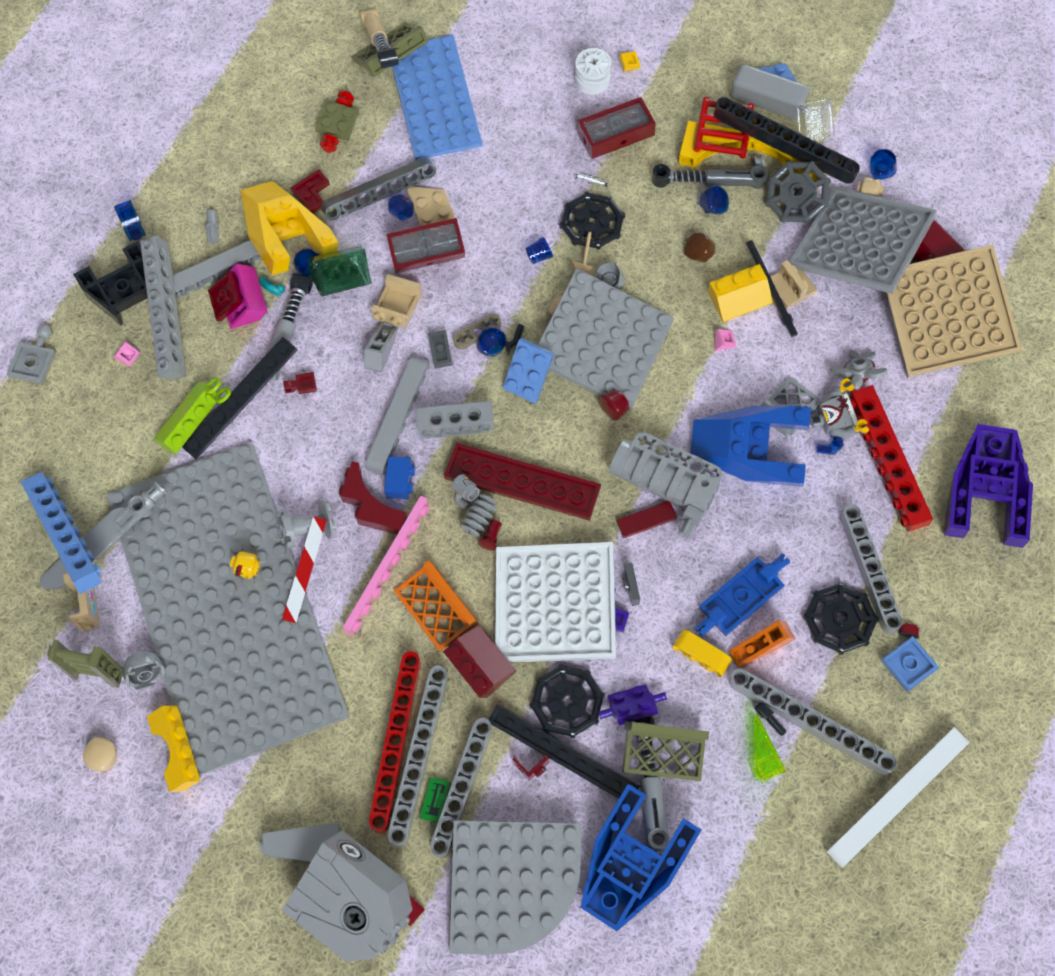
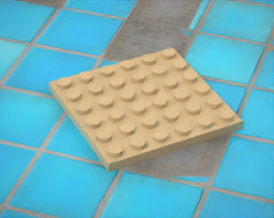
M993 244L909 264L894 293L886 292L908 378L1022 351Z

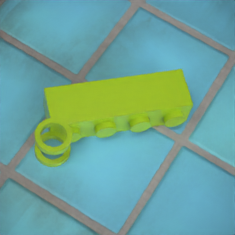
M218 377L211 379L208 383L198 382L153 440L164 450L177 454L216 403H223L229 398L231 390L228 387H224L215 392L221 385V380Z

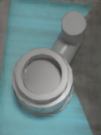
M464 474L456 477L452 483V489L456 492L455 502L464 510H467L470 504L464 499L474 501L479 496L480 490Z

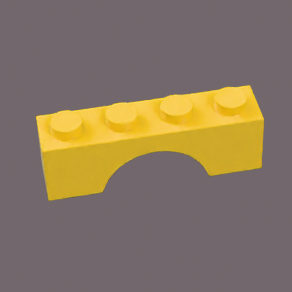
M161 706L146 717L152 735H159L164 738L169 747L170 758L164 772L169 792L185 791L200 782V776L178 706Z

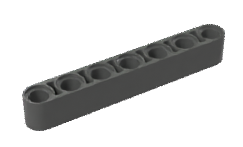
M421 158L325 200L321 204V211L327 219L337 220L434 177L437 171L436 167L429 159ZM429 165V168L426 171H423L424 168ZM413 172V175L408 178V175ZM398 179L396 184L392 185V182ZM382 186L381 190L376 192V189ZM366 193L365 197L360 199V196ZM350 200L349 204L344 206V203ZM334 207L333 211L328 213V210Z

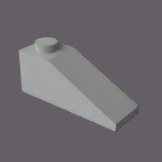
M384 321L380 323L364 349L365 368L382 371L389 358L399 327Z

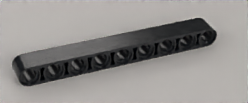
M721 97L717 100L713 113L717 120L801 162L814 161L823 173L843 183L850 184L855 180L860 169L856 161L729 98Z

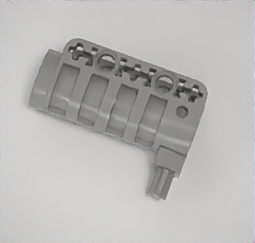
M644 432L637 434L633 442L628 439L622 441L609 468L610 474L686 509L682 519L684 522L678 532L683 538H689L694 526L699 527L718 492L722 477V470L718 466ZM646 440V443L640 444V441ZM658 446H662L665 448L666 452L663 454L657 451L655 448ZM679 455L681 456V460L675 459V457ZM692 463H698L700 464L701 469L697 470L691 467L690 465ZM713 472H716V476H715V477L712 476V475H710V474H712Z

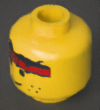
M240 551L236 557L232 556L230 568H233L235 576L251 579L254 575L257 576L261 561L258 560L255 554Z

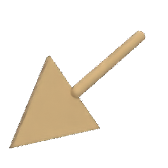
M588 232L583 263L571 261L574 273L578 268L591 275L596 267L586 265L591 232Z

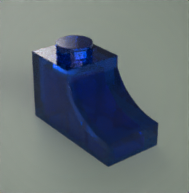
M131 200L114 206L129 241L139 240L142 236L146 235Z

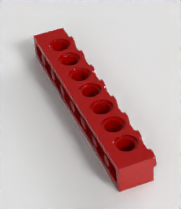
M871 385L852 391L849 398L857 420L864 419L868 422L862 426V428H869L867 433H862L863 439L866 443H869L870 455L872 459H876L878 464L877 471L880 476L884 477L885 489L892 495V505L895 510L899 511L902 527H906L907 532L929 526L933 521V517L874 386ZM862 407H867L870 411H866ZM870 423H874L877 427H872ZM877 440H882L885 444H881ZM884 456H888V457H890L892 460L889 461V460L885 459ZM892 473H897L899 477H894ZM899 490L906 491L907 495L902 494ZM907 507H912L915 512L909 511Z

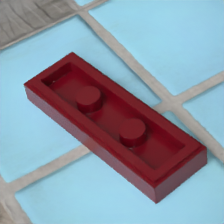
M667 501L617 519L616 523L624 539L677 520V515L671 502Z

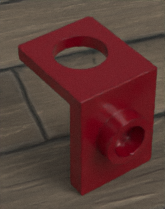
M546 755L529 772L515 757L512 759V762L530 781L534 776L538 778L546 771L545 766L550 762V758Z

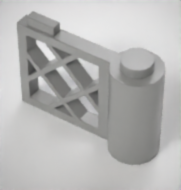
M789 377L761 406L811 407V411L814 412L820 405L818 402L820 398ZM791 384L796 388L797 392L787 393L786 387ZM808 396L813 401L810 404H802L801 397ZM784 397L786 404H779L775 399ZM788 397H798L799 404H789ZM775 428L786 437L794 435L797 429Z

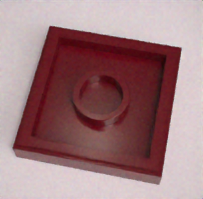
M229 271L208 290L216 321H223L243 303L234 272Z

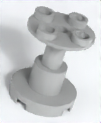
M319 501V515L314 517L327 520L324 533L329 539L332 538L333 531H336V524L330 518L331 508L329 502ZM285 509L276 511L275 518H279L280 523L276 524L281 543L285 544V549L295 547V537L307 534L313 517L304 519L301 515L290 518Z

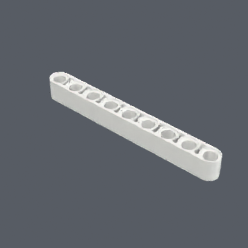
M954 727L827 851L829 856L843 868L970 741Z

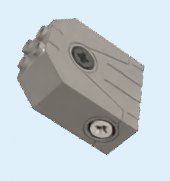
M342 830L322 843L282 911L345 962L373 959L379 953L383 955L389 946L392 947L400 936L397 934L399 930H403L409 923L410 919L408 916L412 911L406 880Z

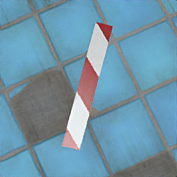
M314 516L312 518L282 620L292 623L297 622L327 522L326 519Z

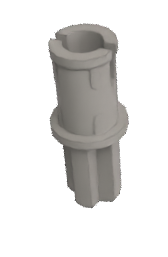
M208 210L206 211L207 224L205 225L208 243L215 244L218 242L219 229L217 211Z

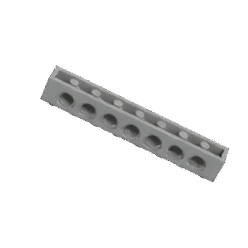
M155 235L140 241L157 373L158 377L174 381L186 377L169 245L168 242Z

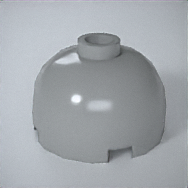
M139 651L129 656L124 662L122 671L127 687L130 688L132 686L135 690L147 689L155 685V683H151L152 681L160 677L163 679V675H165V669L159 656L151 651Z

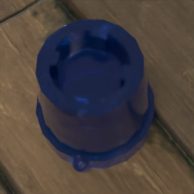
M544 237L539 238L536 242L525 248L532 264L553 258L552 251Z

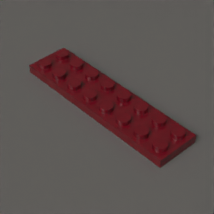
M459 443L455 444L444 474V479L454 481L456 477L464 474L476 484L478 489L588 521L591 520L601 489L600 483Z

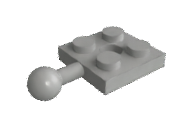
M48 325L38 327L37 335L39 337L35 345L19 343L7 371L9 378L44 384L56 354L53 349L43 347L45 339L52 335V330ZM32 360L36 361L33 366H27L28 362Z

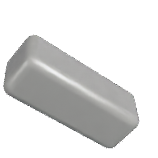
M741 65L732 83L731 97L747 104L753 103L756 107L797 120L804 110L810 90L804 84L747 65Z

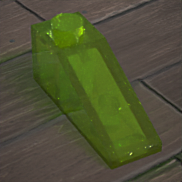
M756 714L752 718L753 769H751L755 780H760L761 784L783 775L786 769L758 714Z

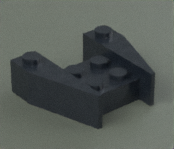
M139 241L122 249L129 264L97 280L90 266L73 274L85 296L119 325H123L118 313L148 298L142 250Z

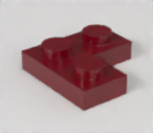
M317 170L290 189L301 204L313 214L321 209V204L324 202L317 193L329 186L330 183L323 173Z

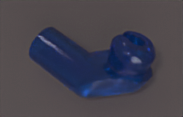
M836 436L828 445L818 444L816 453L836 454L843 448V438Z

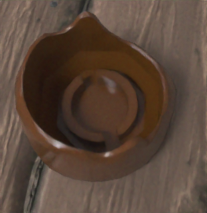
M694 233L687 239L684 248L686 257L703 263L713 257L715 243L705 234Z

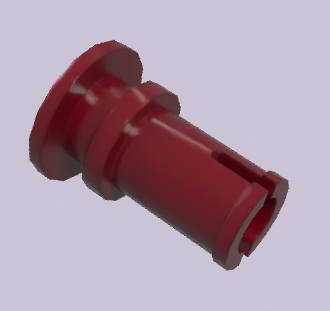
M497 520L490 521L487 532L478 541L480 547L489 551L496 550V537L502 526L501 522Z

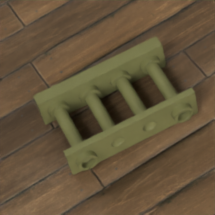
M53 640V644L48 649V660L71 679L77 681L79 674L101 677L111 687H120L123 667L103 648L94 646L92 652L87 654L70 651L58 640Z

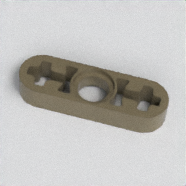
M490 314L455 333L453 336L454 346L457 349H466L497 332L501 328L500 317L496 314ZM490 321L496 322V325L493 326L490 324ZM474 329H481L483 331L478 336L472 333ZM458 338L464 339L465 342H459Z

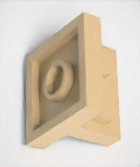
M788 260L781 263L779 273L771 276L786 309L817 293V288L805 272L796 269Z

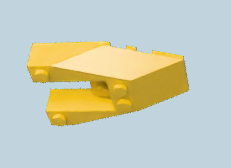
M270 181L240 190L245 223L247 225V235L271 275L288 271L290 256L281 243L283 240L304 234L320 260L337 254L339 241L332 230L275 182Z

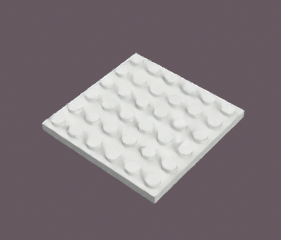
M613 542L496 547L495 645L509 662L616 659Z

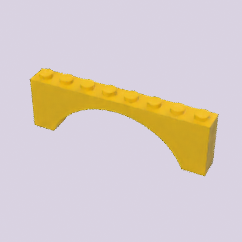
M688 121L679 156L680 165L695 168L706 158L719 153L705 150L694 151L698 122ZM705 124L704 127L706 129L743 134V132L733 128ZM703 135L702 143L734 148L741 147V141ZM749 136L747 150L762 152L777 159L782 164H786L788 160L801 162ZM793 169L794 173L802 174L806 171V169ZM811 172L809 176L814 182L819 181L816 175Z

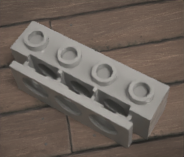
M491 401L416 408L419 437L423 436L425 439L489 433L491 429H494Z

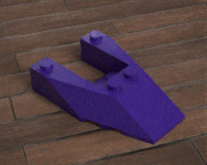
M983 424L976 426L953 474L945 517V536L964 538L969 532L972 497L1006 503L1003 545L1023 548L1029 542L1033 483L1030 482L1029 469L1023 458V449L1017 430Z

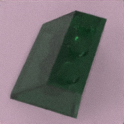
M356 246L307 258L310 276L320 296L371 284L365 248Z

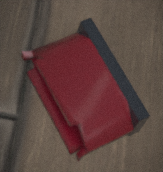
M909 623L902 624L899 629V635L913 636L918 639L920 627L918 628L917 625Z

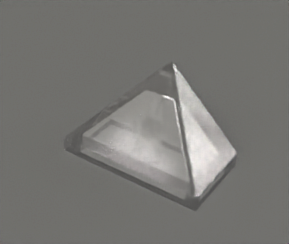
M576 170L574 173L575 183L608 192L609 180L599 172Z

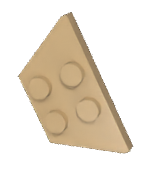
M421 187L406 189L410 200L414 203L413 209L420 226L455 218L445 190Z

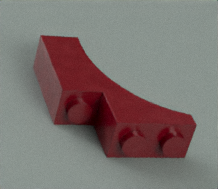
M352 461L350 467H347L345 471V482L339 488L342 502L360 506L355 511L358 525L398 535L408 518L406 512L388 507L374 498L362 481L360 464Z

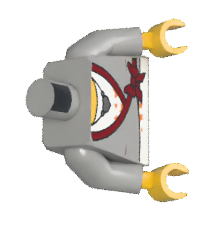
M843 379L841 387L835 388L821 401L817 411L818 415L810 417V423L813 428L823 426L826 435L831 434L841 439L857 435L859 431L862 433L869 431L868 427L862 428L868 422L864 419L857 420L848 393L844 394V391H852L854 389L852 384L846 387L850 379Z

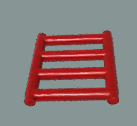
M703 97L694 151L705 150L739 155L741 159H744L747 153L749 135L704 128L706 121L723 122L717 120L714 115L707 114L708 107L715 108L717 101L709 100V97ZM749 103L748 105H743V106H745V107H747V108H749V109H751V110L754 111V104H753V103ZM703 135L741 141V147L734 148L702 143Z

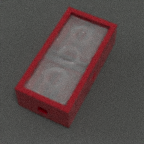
M642 97L578 120V135L591 159L655 136L656 122Z
M457 218L386 234L396 274L465 258V249Z

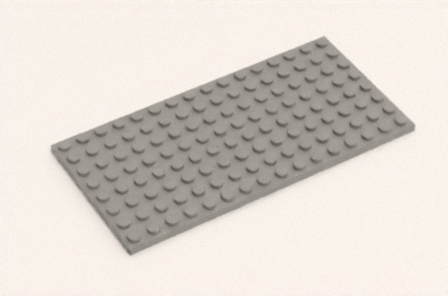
M252 442L107 494L111 510L115 508L128 507V502L133 496L147 492L154 485L155 481L159 482L168 492L156 501L150 516L141 518L120 539L156 655L159 656L165 669L163 678L172 706H178L199 776L350 718L306 593L297 622L292 623L282 620L297 567L290 548L285 549V544H282L276 526L280 521L279 518H275L276 508ZM240 551L257 555L258 560L261 561L257 576L254 575L251 579L235 576L233 568H230L232 556L236 557Z

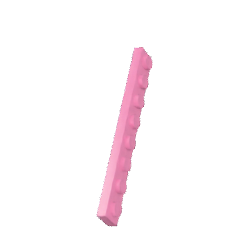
M420 496L344 624L343 630L346 634L352 636L354 632L357 633L360 630L363 616H367L371 611L373 599H377L381 594L382 588L380 587L384 581L387 582L392 573L390 570L393 565L396 566L401 559L400 553L403 548H408L411 541L410 536L412 533H416L420 527V519L428 514L430 507L427 498Z

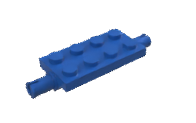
M782 553L772 563L767 564L763 563L758 557L699 606V609L707 617L694 627L697 633L700 632L699 635L703 637L715 626L725 637L728 636L784 588L785 585L778 578V572L790 563L789 558L784 559L786 555Z

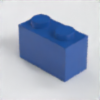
M388 456L384 489L386 498L409 500V494H413L414 483L411 482V477L415 476L416 465H413L411 458Z

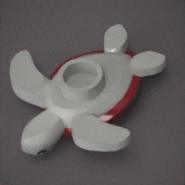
M850 351L849 356L852 360L848 361L844 368L830 367V371L834 375L850 379L851 384L854 385V390L860 389L863 382L869 378H877L887 373V368L875 369V363L871 360L875 358V352H868L864 357H859L858 352Z

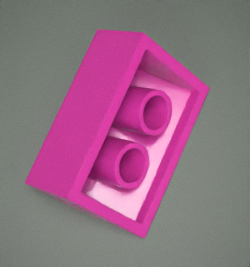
M236 264L230 270L235 273L243 301L239 307L227 316L230 329L257 322L268 312L255 268L251 266Z

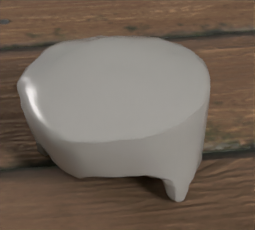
M607 262L598 267L595 278L617 289H621L624 286L625 277L618 265L613 262Z

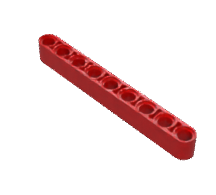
M413 651L406 652L401 659L369 817L370 827L378 834L386 832L390 826L418 685L421 661L418 654ZM410 659L417 660L413 666L406 665ZM411 678L413 681L410 685H403L405 679ZM406 697L409 699L406 705H399L401 698ZM399 717L405 718L402 725H396L395 720ZM394 737L401 738L398 745H391V740ZM390 757H396L397 761L394 765H387V760ZM385 778H393V782L391 785H383V780ZM381 798H388L389 802L386 806L380 807L378 805ZM378 818H383L385 820L384 825L376 828L374 826L375 821Z

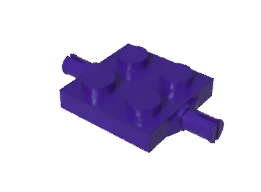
M646 684L608 695L610 708L598 711L600 719L613 716L619 725H623L625 721L633 722L658 714L656 703L667 700L665 691L653 695L649 692Z

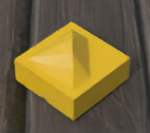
M636 51L619 55L624 72L640 68L641 65Z

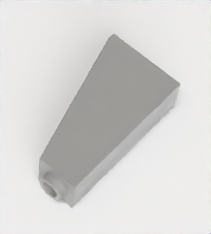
M338 823L262 833L263 839L259 841L260 851L269 858L310 864L322 843L339 833L341 828Z

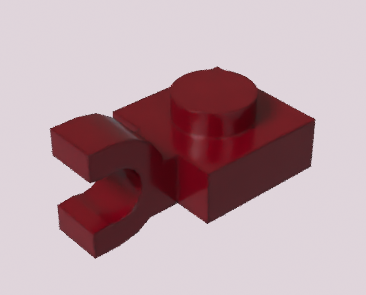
M314 372L295 375L296 380L283 381L285 394L295 392L296 390H298V394L317 392Z

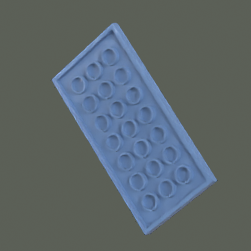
M454 35L429 39L428 43L398 61L399 65L392 66L415 161L421 158H430L483 146Z

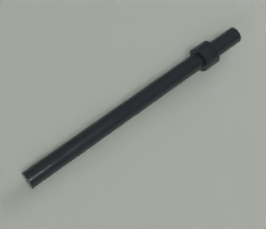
M753 240L748 241L746 244L756 265L760 264L768 279L771 296L781 315L783 325H786L791 337L797 336L798 333L793 324L794 320L791 314H788Z

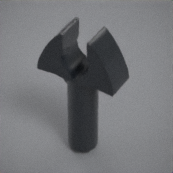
M522 324L517 325L512 341L505 340V348L508 355L510 349L514 345L517 346L518 340L522 336L524 325Z
M762 702L754 708L756 713L761 718L766 719L780 736L786 733V729L772 715L774 712Z

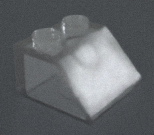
M832 99L797 105L800 134L816 142L825 140L835 134Z

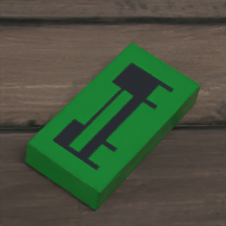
M430 778L420 819L438 823L451 782Z

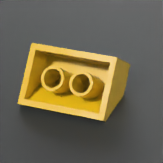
M760 264L709 283L708 294L723 322L773 304L768 279Z

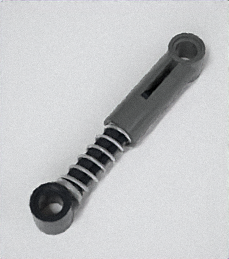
M658 164L653 168L652 183L659 188L674 182H688L689 184L691 182H695V184L697 182H701V184L706 182V186H751L755 189H760L766 184L768 171L762 165H755L752 168H707L704 172L700 170L688 171L687 169L686 171L681 169L676 171L675 169L670 170L665 164Z

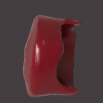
M615 389L599 397L601 409L614 421H618L630 409L627 398L620 391L615 392Z

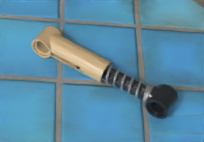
M377 9L360 12L363 27L378 51L377 55L381 69L399 65L395 48H391L387 41L388 37L380 22Z

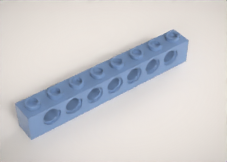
M40 472L21 481L79 594L101 584L102 582L98 575L102 573L96 563L92 565L91 562L95 560L89 550L85 552V549L88 547L83 538L78 539L81 534L76 525L71 526L74 521L69 513H64L68 510L63 501L58 502L61 497L56 488L51 489L55 486L50 477L45 478L44 474Z

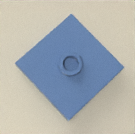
M913 636L880 660L906 692H909L939 669V666Z

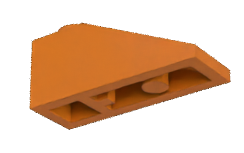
M778 620L732 648L729 652L737 667L741 668L782 648L796 638L787 622Z

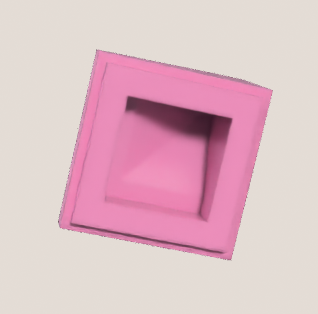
M716 330L715 351L736 347L732 330Z
M125 341L113 358L131 366L141 352Z

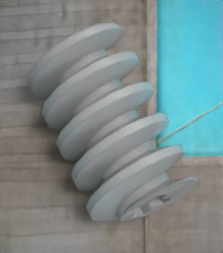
M479 494L478 500L473 502L474 506L469 508L470 512L465 514L466 518L461 520L462 525H459L463 531L478 538L481 535L477 531L485 530L482 524H489L486 518H493L490 511L497 512L494 507L497 503L484 494Z

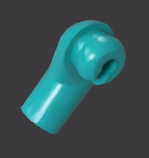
M266 277L260 278V285L275 296H281L285 292L282 284L275 286Z

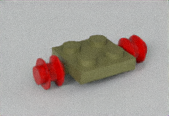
M349 91L339 92V98L336 99V103L326 100L317 122L316 132L325 134L322 137L323 141L320 142V146L327 153L337 150L336 146L339 144L337 138L349 141L356 123L359 109L352 108L354 97Z

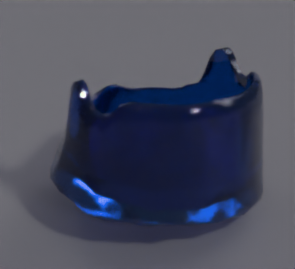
M889 149L877 150L870 157L869 170L871 175L880 180L893 177L897 172L896 155Z
M713 186L701 193L699 204L706 214H723L729 209V197L725 189L720 186Z
M495 327L484 329L477 338V350L485 356H498L506 345L505 333Z

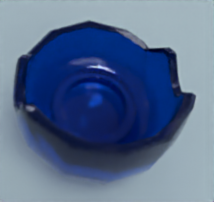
M307 248L299 250L293 259L295 270L307 276L316 275L321 270L323 264L321 255Z

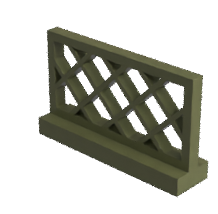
M403 23L386 34L390 47L395 48L398 61L428 43L421 26L415 28L407 23ZM373 44L351 57L355 63L369 70L373 77L388 69H381L377 55L378 51Z
M625 721L624 730H626L622 772L701 781L705 740L709 739V731ZM632 735H638L643 742L636 749L631 744ZM654 738H658L662 746L654 752L649 742ZM673 740H677L681 746L675 753L668 747ZM693 742L699 743L698 752L694 756L687 749ZM646 746L651 755L643 761L638 752ZM665 748L671 757L663 763L657 754ZM685 751L690 759L682 765L676 757ZM635 755L641 764L635 769H629V760ZM653 758L660 765L655 771H651L646 765ZM672 760L679 767L673 774L665 767ZM692 762L696 766L695 776H690L685 770Z

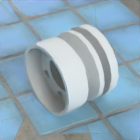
M588 48L577 55L575 61V81L578 89L590 95L604 92L611 82V58L608 53L602 49Z

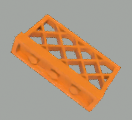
M428 560L423 564L424 567L396 588L394 592L441 652L471 627L474 628L479 623L433 563ZM425 573L428 577L427 586L417 585L418 578ZM407 587L413 588L412 598H404L400 592ZM417 588L427 589L425 600L415 599ZM430 590H438L440 592L439 601L429 600ZM415 602L425 603L423 613H415L413 610ZM428 603L438 604L437 615L427 614ZM441 605H450V616L440 615ZM426 617L436 618L435 628H427L425 626ZM440 618L450 619L448 630L438 629ZM453 619L461 620L465 626L459 631L452 630ZM437 633H448L447 640L440 645L436 640Z

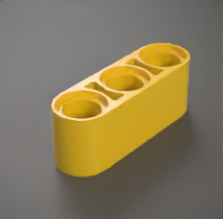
M685 629L681 631L672 645L675 651L679 650L683 656L693 662L694 660L697 661L701 667L709 672H715L718 677H723L732 662V658Z

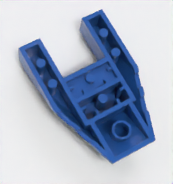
M751 406L694 419L690 454L718 466L723 472L744 481L803 487L806 464L767 461L770 427L809 430L811 407Z
M627 784L595 839L580 908L615 931L621 929L670 886L702 831L700 827L683 818L662 855L627 834L626 831L645 801L647 794L631 784Z

